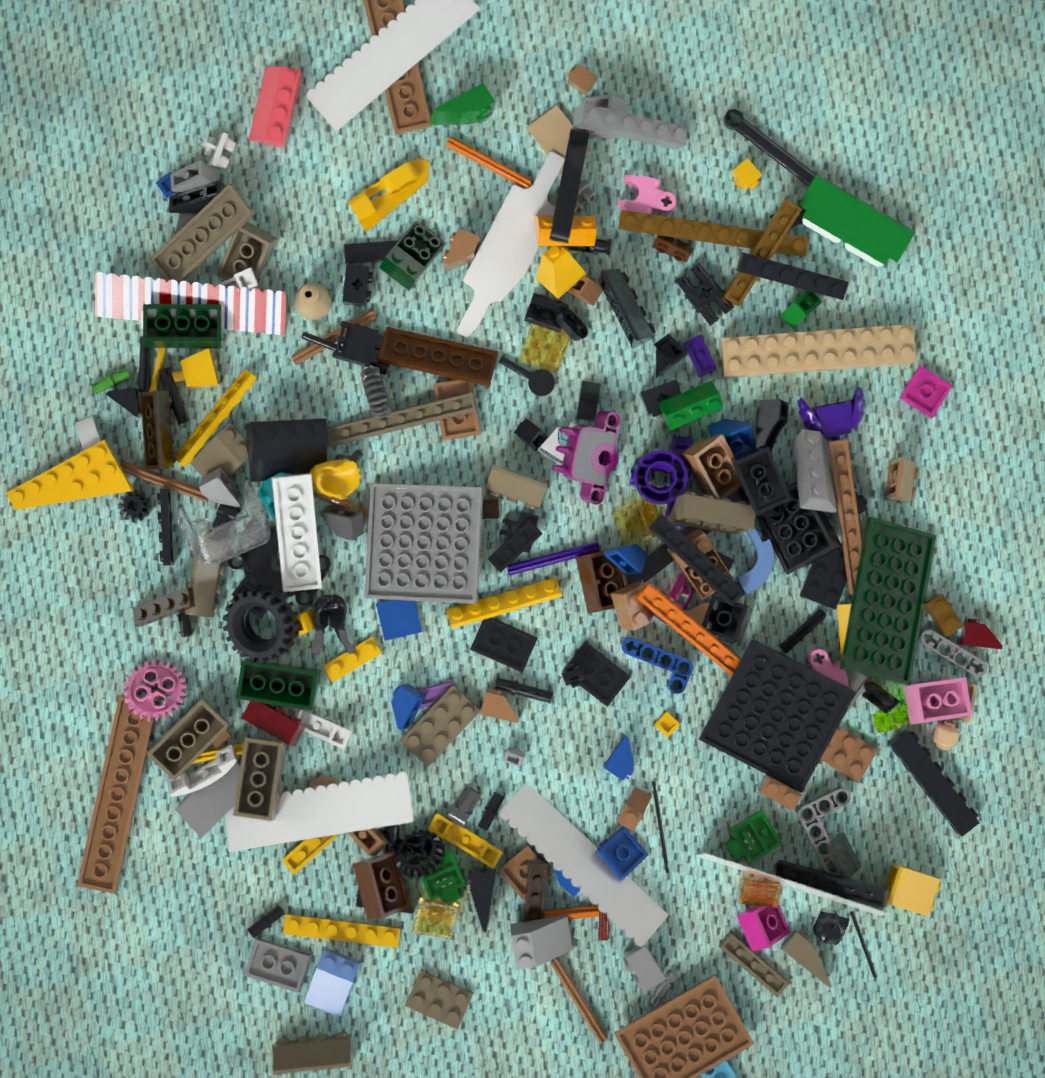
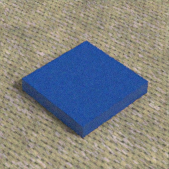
M389 600L376 604L385 641L422 632L415 601Z
M624 826L619 828L596 850L597 854L620 881L648 856L647 852Z

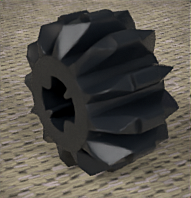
M134 490L133 496L131 492H126L128 498L120 497L124 504L119 503L118 507L124 509L119 513L121 515L126 514L125 520L131 518V521L136 523L137 517L140 521L144 520L142 514L149 516L145 509H151L152 506L145 504L150 501V498L143 499L145 497L144 492L139 494L138 490ZM132 502L139 504L137 510L131 509V506H133Z

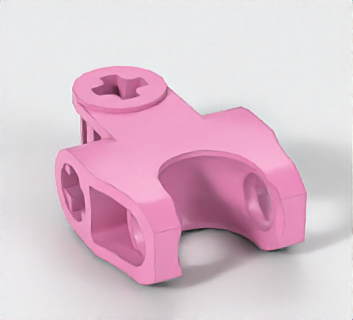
M625 175L623 183L634 186L638 190L639 195L633 201L618 200L617 208L646 214H653V211L668 214L674 210L676 198L670 192L659 190L661 181L647 176ZM665 199H668L670 203L667 207L663 203Z
M815 647L808 651L807 661L810 668L849 687L845 670L840 669V660L831 663L828 654L821 648ZM815 654H819L820 656L822 655V657L819 658V662L814 660L816 658Z

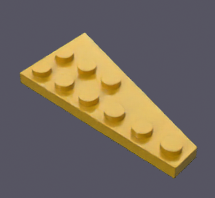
M105 439L10 490L6 494L14 509L18 510L130 492L134 489Z

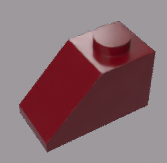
M968 619V622H962L960 645L1002 649V644L986 624H980V620Z

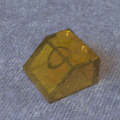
M642 500L612 513L624 546L639 544L657 537L648 528L659 516L655 504Z
M419 898L413 933L451 939L458 904Z

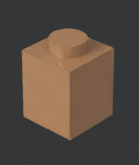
M578 64L576 68L572 67L567 75L569 77L568 84L584 96H587L598 78L581 64Z

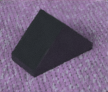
M137 388L120 389L106 393L108 397L137 418H141V406Z

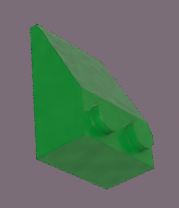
M482 83L436 107L429 122L431 125L474 124L478 121L482 123L489 118L495 101L485 84Z

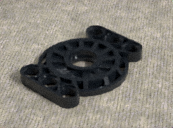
M251 519L247 522L230 553L228 565L235 570L243 568L245 576L252 587L258 586L259 588L260 586L267 585L268 590L275 587L278 589L277 592H283L281 571H275L270 565L271 557L279 553L277 533L272 531L277 529V527L264 529L262 521ZM253 522L260 524V530L257 533H253L250 530V525ZM244 539L251 541V547L248 550H244L241 547V541ZM319 555V559L325 558L328 561V566L325 569H320L321 583L331 567V560L325 555ZM234 556L242 558V564L238 567L232 564ZM250 573H252L254 579L257 581L256 584H254L250 579ZM319 588L300 590L293 593L286 592V598L295 595V600L299 605L307 606L313 601ZM302 592H307L310 596L309 601L306 603H302L299 600V595Z

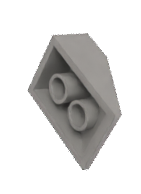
M567 915L510 924L517 970L539 966L573 950Z

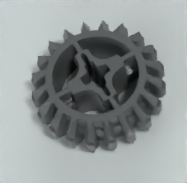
M369 367L362 370L361 380L372 416L376 419L390 415L391 408L379 368Z

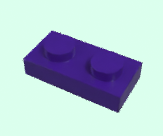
M701 335L683 343L699 378L717 370Z

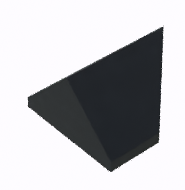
M670 334L654 344L656 347V378L684 360L688 355Z

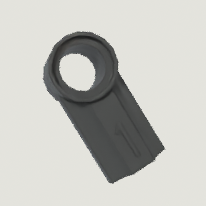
M468 786L446 817L460 827H463L482 795Z

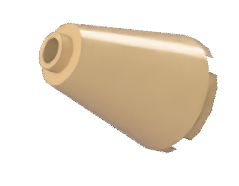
M307 283L296 292L294 306L298 314L303 318L319 320L330 311L332 297L329 290L322 284Z

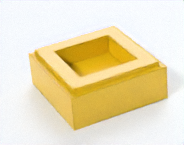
M668 711L654 723L667 738L681 725Z

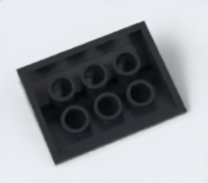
M620 268L602 271L598 282L632 348L634 349L652 340L655 329L651 322L647 323L645 319L647 314L643 306L638 305L636 301L638 297L635 290H630L627 284L629 279L626 273L621 272Z
M326 418L259 421L246 424L250 482H263L278 473L292 475L308 474L315 465L327 461L328 432Z
M797 481L787 487L792 500L782 504L781 517L757 516L767 538L771 541L772 547L786 575L806 567L843 547L824 511L800 508Z

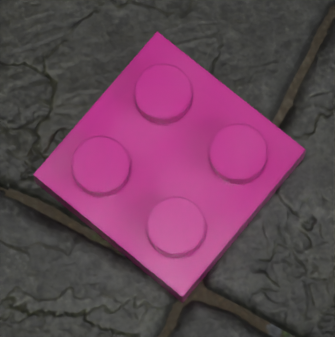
M919 366L899 399L932 419L952 388V385L924 367Z

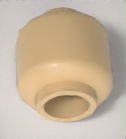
M945 720L944 723H938L933 734L935 746L943 750H950L956 747L960 736V729L952 721Z

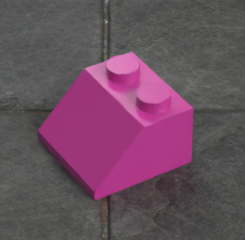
M776 897L750 907L737 915L752 951L769 948L791 933Z

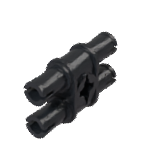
M699 262L690 271L700 281V286L694 287L685 274L675 282L685 293V299H688L696 309L695 312L700 313L709 326H712L720 318L710 308V302H716L725 315L735 307L730 301L722 297L725 290L721 289L714 280V276H709ZM701 290H703L704 292L710 290V292H709V294H708V297H709V298H706V297H703V298L701 297V298H700V296H701V294H702V291H701Z

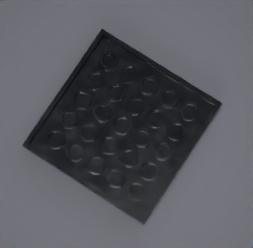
M752 638L706 723L699 740L802 793L857 692Z

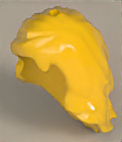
M348 459L329 460L315 465L310 471L312 488L317 494L339 498L340 500L347 499L360 486V478L362 477L359 474L360 469H357L356 462Z

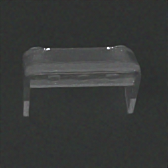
M249 479L245 481L243 498L245 499L244 510L247 514L213 528L206 519L191 521L183 506L179 508L177 524L199 561L204 566H214L269 541L271 531L264 504Z

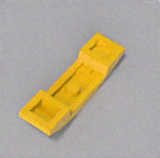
M436 813L428 827L430 832L436 833L440 838L449 841L493 869L503 854V851L466 828L460 827L439 813Z

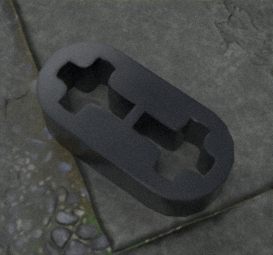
M565 309L557 313V323L574 341L587 337V327L573 311Z

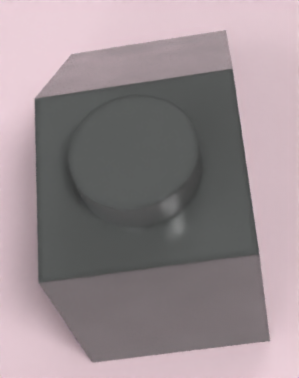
M330 505L320 511L321 517L337 537L352 541L364 533L363 512Z

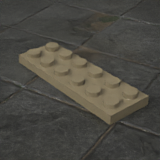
M228 184L150 258V261L166 282L175 280L179 285L181 281H184L252 218L255 213L235 186Z

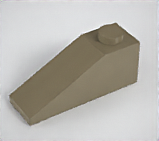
M794 929L780 948L829 987L831 983L812 943L809 941L810 937L802 930L797 932Z

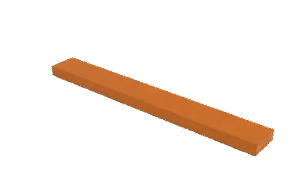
M650 582L637 593L636 598L732 676L741 659L738 654Z

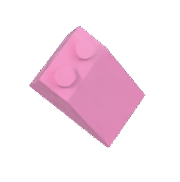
M966 677L904 686L910 724L972 715Z

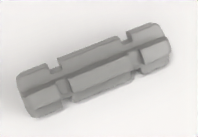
M667 971L665 975L666 980L659 984L655 995L650 999V1003L655 1007L660 1006L661 999L665 998L672 986L671 983H674L677 975L672 971Z

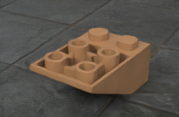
M697 528L686 536L731 580L734 579L703 531ZM670 548L667 549L677 567L702 601L715 592Z

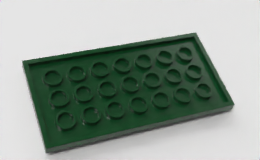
M867 517L840 669L902 685H910L937 535L877 518Z

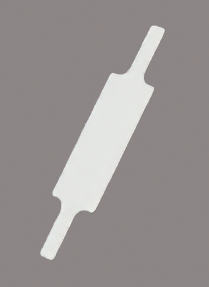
M550 152L534 184L530 188L523 189L513 185L463 279V282L474 290V298L457 328V332L468 338L478 327L488 306L493 302H501L525 276L540 247L537 246L534 216H554L555 206L549 203L547 195L564 164L565 159L562 156Z

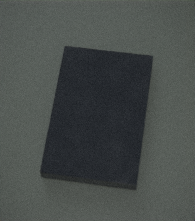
M491 617L482 621L470 650L523 673L538 638Z
M584 642L567 664V666L573 664L574 668L580 667L584 680L580 681V686L606 707L610 705L630 679L627 673L587 642Z

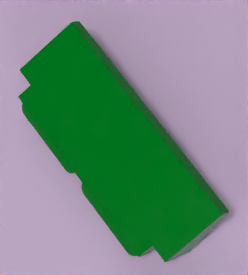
M817 174L798 205L806 210L802 217L804 218V225L833 242L844 241L847 250L877 267L885 265L889 258L898 263L915 234L914 230Z

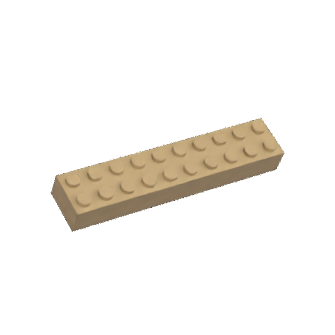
M913 324L727 337L720 340L723 379L901 366L916 363Z

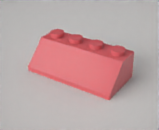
M284 66L265 68L248 141L283 149L286 148L303 77L301 70Z

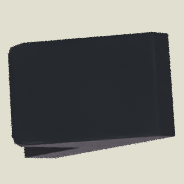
M582 381L576 419L595 421L601 384Z

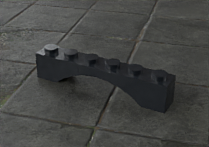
M781 399L760 400L757 409L759 418L758 425L756 426L757 443L755 444V449L767 444L772 453L779 433L788 422L789 403ZM782 504L757 516L781 517Z

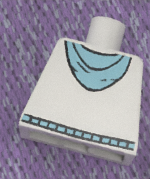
M570 422L567 427L572 428L573 426H576V424ZM557 427L540 446L538 452L558 465H562L564 454L557 452L556 447L566 446L568 435L561 433L560 428Z

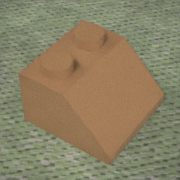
M643 580L610 593L620 627L623 630L635 631L648 625L654 616L653 611L636 598L637 593L645 586Z

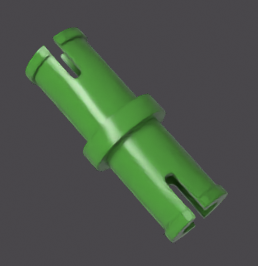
M124 367L111 375H105V378L90 385L94 393L98 395V393L109 388H115V385L130 379V376Z

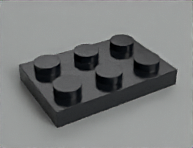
M837 550L811 564L799 596L836 610L847 582L843 551Z

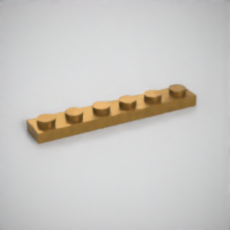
M785 198L749 254L770 260L802 208ZM738 271L722 297L740 307L758 277Z

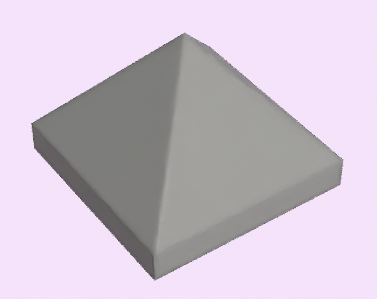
M507 748L503 761L521 767L526 754L519 748ZM509 755L516 756L519 760L511 758Z

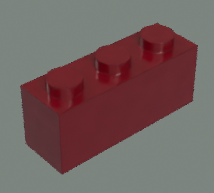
M250 701L241 719L289 746H296L306 727L301 723L302 720L294 715L289 717L285 714L286 711L278 706L273 708L267 703Z

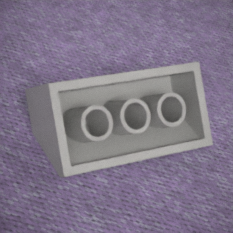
M802 429L792 440L800 508L835 513L837 508L828 442L821 432Z

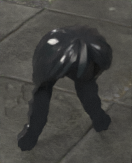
M336 594L323 595L317 599L314 605L313 618L316 633L315 645L311 648L313 655L320 653L324 643L325 628L328 625L335 629L337 637L346 648L347 653L351 654L356 650L349 642L346 630L344 629L347 613L346 602Z

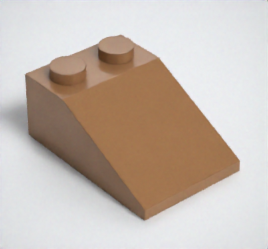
M903 457L890 461L885 500L911 502V498L914 499L916 489L913 487L914 479H917L918 468H915L916 463Z

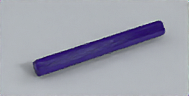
M592 542L510 564L507 566L508 574L515 575L575 559L579 556L597 553L600 551L598 542Z

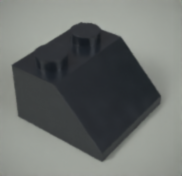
M712 595L702 626L718 639L740 646L753 610L748 605L735 602L731 607L722 597Z

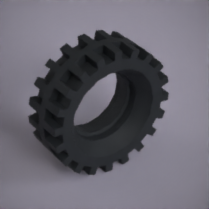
M263 585L260 588L254 586L230 600L231 604L225 608L228 614L223 616V621H227L223 631H228L229 633L226 640L227 642L232 640L234 643L232 649L234 651L239 649L242 658L250 656L249 661L251 662L258 659L260 663L274 660L287 652L295 644L293 640L299 635L295 631L300 627V622L295 621V617L299 616L298 611L293 612L291 607L294 603L292 601L288 603L285 600L287 597L285 593L277 594L278 589L275 587L268 590L267 585ZM254 607H264L274 616L277 623V633L272 639L261 638L251 628L249 615Z

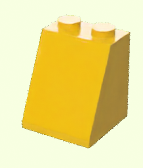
M893 862L884 887L889 889L887 904L928 916L929 912H932L934 909L935 901L933 899L935 893L938 894L940 890V879Z

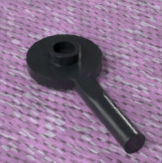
M504 356L500 358V364L528 379L529 389L533 394L547 396L553 391L555 379L549 371L540 369L531 373Z

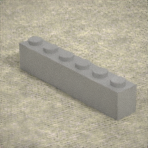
M586 103L575 107L573 127L670 149L686 146L688 131L686 126Z

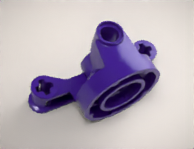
M672 434L671 452L665 450L652 451L643 456L634 468H631L629 485L636 488L639 495L647 502L657 505L667 504L665 511L667 519L676 498L687 492L689 466L682 453L691 447L692 435L684 437ZM649 471H652V473L656 471H662L665 474L671 473L670 485L659 488L649 484ZM673 524L674 526H680V528H684V526Z

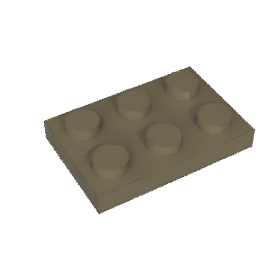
M420 970L405 1006L458 1030L474 993L424 970Z

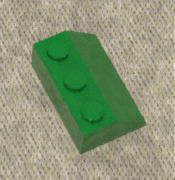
M712 381L658 403L668 433L720 412L724 408L720 393Z

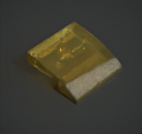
M531 324L519 360L558 373L570 337Z

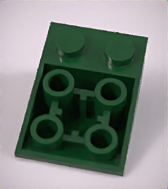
M415 221L385 256L379 268L410 291L446 243L418 221Z

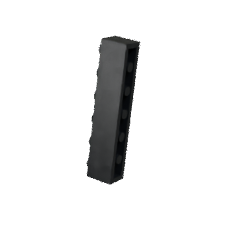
M904 730L887 744L957 835L963 837L980 823L977 819L979 817L972 807L970 809L965 804L966 798L960 792L957 793L953 787L955 785L949 777L945 778L941 773L943 769L936 761L933 763L928 749L925 746L921 747L919 745L917 735L913 731Z

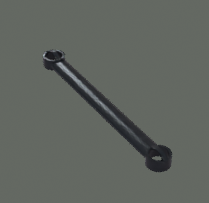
M731 109L726 112L723 123L727 129L737 131L809 186L816 176L814 171L745 120L739 110ZM729 114H736L740 118V123L729 124Z

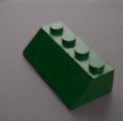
M143 304L144 348H222L221 305Z
M244 658L241 661L236 699L313 711L321 670L267 661L260 663L259 660L251 662L249 658Z

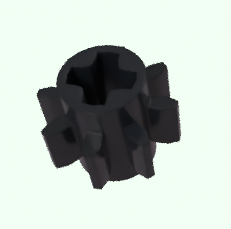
M573 664L565 666L566 671L561 672L565 685H571L572 688L580 686V681L584 680L580 667L574 668Z

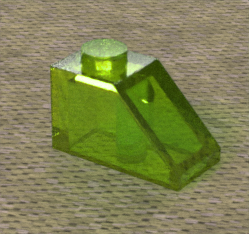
M906 703L896 706L887 714L882 711L872 714L878 733L895 730L910 723Z

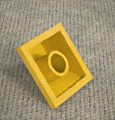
M551 246L542 254L536 279L559 299L583 278L586 272L564 247Z

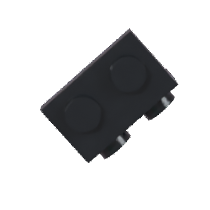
M533 293L524 321L560 333L562 328L557 323L556 316L558 312L569 309V305L562 301L548 298L545 295Z

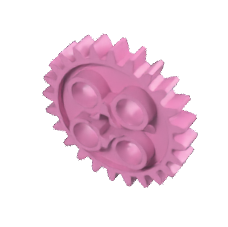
M155 660L152 661V665L145 661V667L143 668L137 665L139 671L131 670L133 677L127 676V680L130 683H124V687L128 689L123 691L124 696H128L125 698V702L129 703V710L134 709V715L140 713V719L147 716L149 722L152 717H155L156 722H158L160 716L166 720V714L173 717V710L180 711L178 704L184 705V701L181 698H187L186 693H184V691H187V686L184 685L186 680L181 678L183 676L182 672L176 673V666L170 669V662L164 666L163 660L159 662V665H156ZM153 675L156 677L154 681H147L149 676ZM167 683L173 684V687L170 689L164 688ZM141 692L147 693L144 698L137 697ZM158 700L164 701L161 706H156L155 702Z

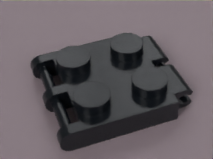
M341 321L340 326L342 328L340 335L336 339L338 343L332 357L368 368L370 364L376 366L380 352L378 350L381 348L384 336L378 334V330ZM345 328H347L346 335H345V338H344V337H343L344 331H345ZM343 344L341 353H339L340 346Z

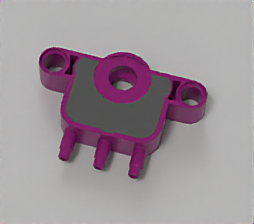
M600 411L596 416L594 427L576 425L572 428L563 426L560 428L561 433L568 435L566 446L556 447L557 452L564 454L562 465H553L552 470L563 473L567 479L582 482L580 497L584 502L598 505L603 501L609 473L617 466L619 455L615 444L620 426V416L616 412ZM600 453H601V454H602V458H601V460L599 461L598 458H599V455H600Z

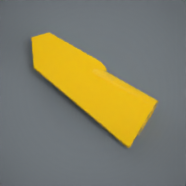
M420 158L412 162L409 161L383 176L376 184L347 200L366 232L428 182L430 162ZM383 189L387 191L376 199L370 200V197Z

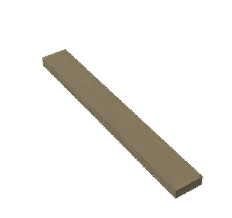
M474 392L393 411L390 415L383 418L375 419L372 416L328 427L329 447L476 412L478 409Z

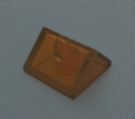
M739 879L738 903L777 907L782 886L777 882Z

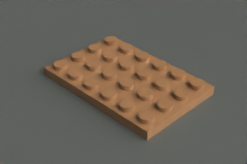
M715 974L614 1032L639 1078H696L754 1044Z

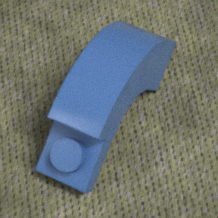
M755 527L753 530L746 532L756 551L755 563L748 572L736 578L745 595L758 589L767 580L774 563V552L770 539L762 542L763 535L759 528L755 529Z

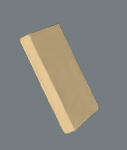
M556 105L526 127V129L547 156L550 152H554L565 159L570 130L575 128ZM587 145V149H586V154H585V155H587L589 152H591V149L589 148L588 145ZM564 164L562 165L559 171L560 173H562Z

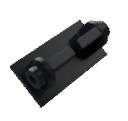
M866 681L864 683L866 692L862 696L885 714L901 703L873 681Z

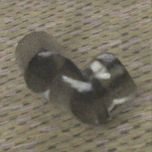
M356 449L351 456L339 454L335 457V460L348 459L357 463L364 454Z

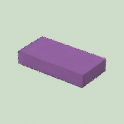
M453 681L418 689L426 695L419 709L432 706L453 684Z

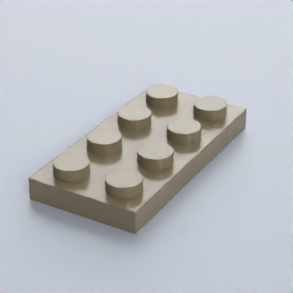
M452 684L405 733L400 742L428 767L481 710Z

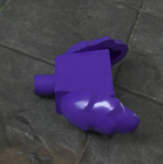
M858 386L854 391L851 402L843 401L812 407L811 410L802 397L797 400L799 415L803 419L805 427L808 430L821 432L824 438L831 437L832 441L843 440L842 435L851 433L852 429L859 425L864 416L865 399L863 389Z

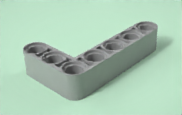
M838 787L800 805L797 809V816L823 870L848 878L820 821L821 817L846 806L851 801L850 792L842 787ZM844 791L845 799L838 801L836 798L837 794ZM822 800H827L828 807L821 810L819 803ZM805 808L811 810V815L808 818L802 817V811ZM813 826H818L819 833L815 836L811 835L810 829ZM826 843L828 846L827 851L820 853L819 846ZM830 861L836 862L834 870L827 869V864Z

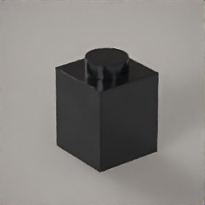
M527 418L514 431L518 438L535 452L548 438L539 427Z

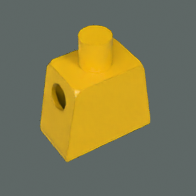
M209 348L181 360L182 370L172 372L174 382L186 381L189 389L220 386L212 351Z

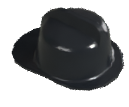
M820 911L813 931L822 942L837 945L842 940L850 919L838 916V913L833 914Z

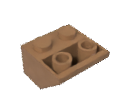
M458 228L457 233L453 232L449 242L451 243V248L445 251L442 259L445 270L451 271L472 262L480 246V236Z

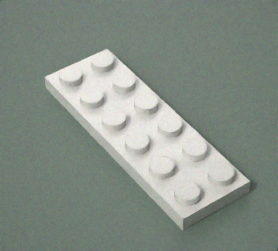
M311 473L272 477L283 592L322 588Z

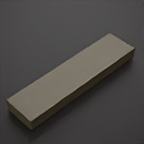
M732 932L719 945L725 953L777 998L790 984Z

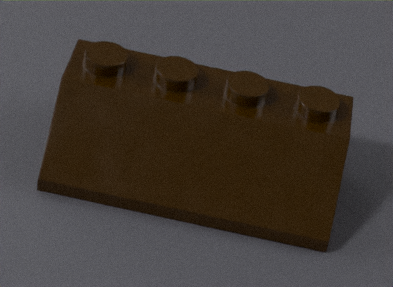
M169 391L140 392L145 469L174 468L176 456L173 452L174 435L171 429L173 417L170 414L172 399Z

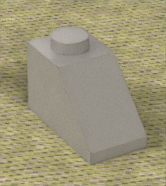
M202 160L170 174L173 192H185L216 181L215 169Z
M221 467L201 478L200 492L210 502L234 507L241 505L242 493Z

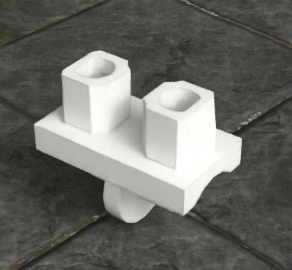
M223 132L219 135L216 145H214L216 139L213 137L210 138L209 143H202V146L206 148L205 156L209 157L211 151H213L208 163L212 168H227L229 158L221 155L222 150L233 152L236 142L228 138V134Z

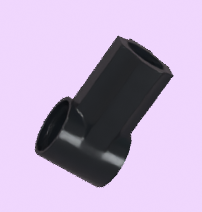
M220 504L216 512L217 516L208 534L224 541L232 523L236 521L235 517L238 512L240 513L241 508Z

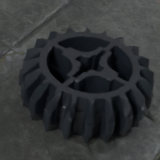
M420 829L418 833L413 830L411 835L406 834L405 839H400L401 844L396 845L398 850L395 851L397 856L394 858V861L398 862L396 868L401 871L403 876H408L411 880L415 877L419 881L421 876L427 879L428 874L434 876V870L440 871L439 865L444 864L443 858L446 857L444 852L445 846L436 833H431L428 829L425 832Z

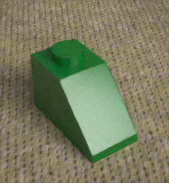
M807 290L780 316L787 325L794 329L823 301L814 292Z

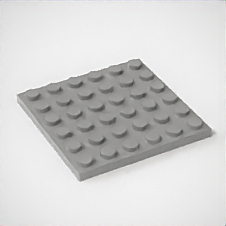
M370 483L364 598L478 604L484 488Z

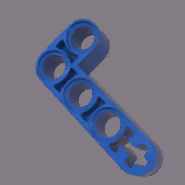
M629 637L622 641L621 649L625 654L672 672L667 684L670 692L674 694L684 692L693 670L691 661ZM633 641V646L636 647L642 644V647L639 649V656L635 655L636 650L631 649L628 652L625 643ZM645 648H650L653 651V655L649 659L644 658L642 654ZM663 655H668L671 659L670 664L667 666L661 664L660 660ZM681 662H686L689 666L685 673L679 671L678 667ZM674 680H679L682 684L681 688L677 691L673 690L671 686Z

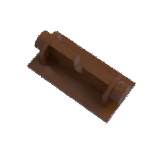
M657 235L652 246L659 253H666L672 256L677 261L687 263L693 250L690 244L678 240L675 245L673 244L674 237Z

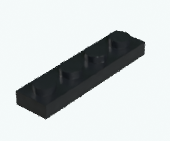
M161 488L160 493H157V503L161 507V512H158V523L161 524L162 531H159V542L162 543L160 562H163V566H174L170 489Z

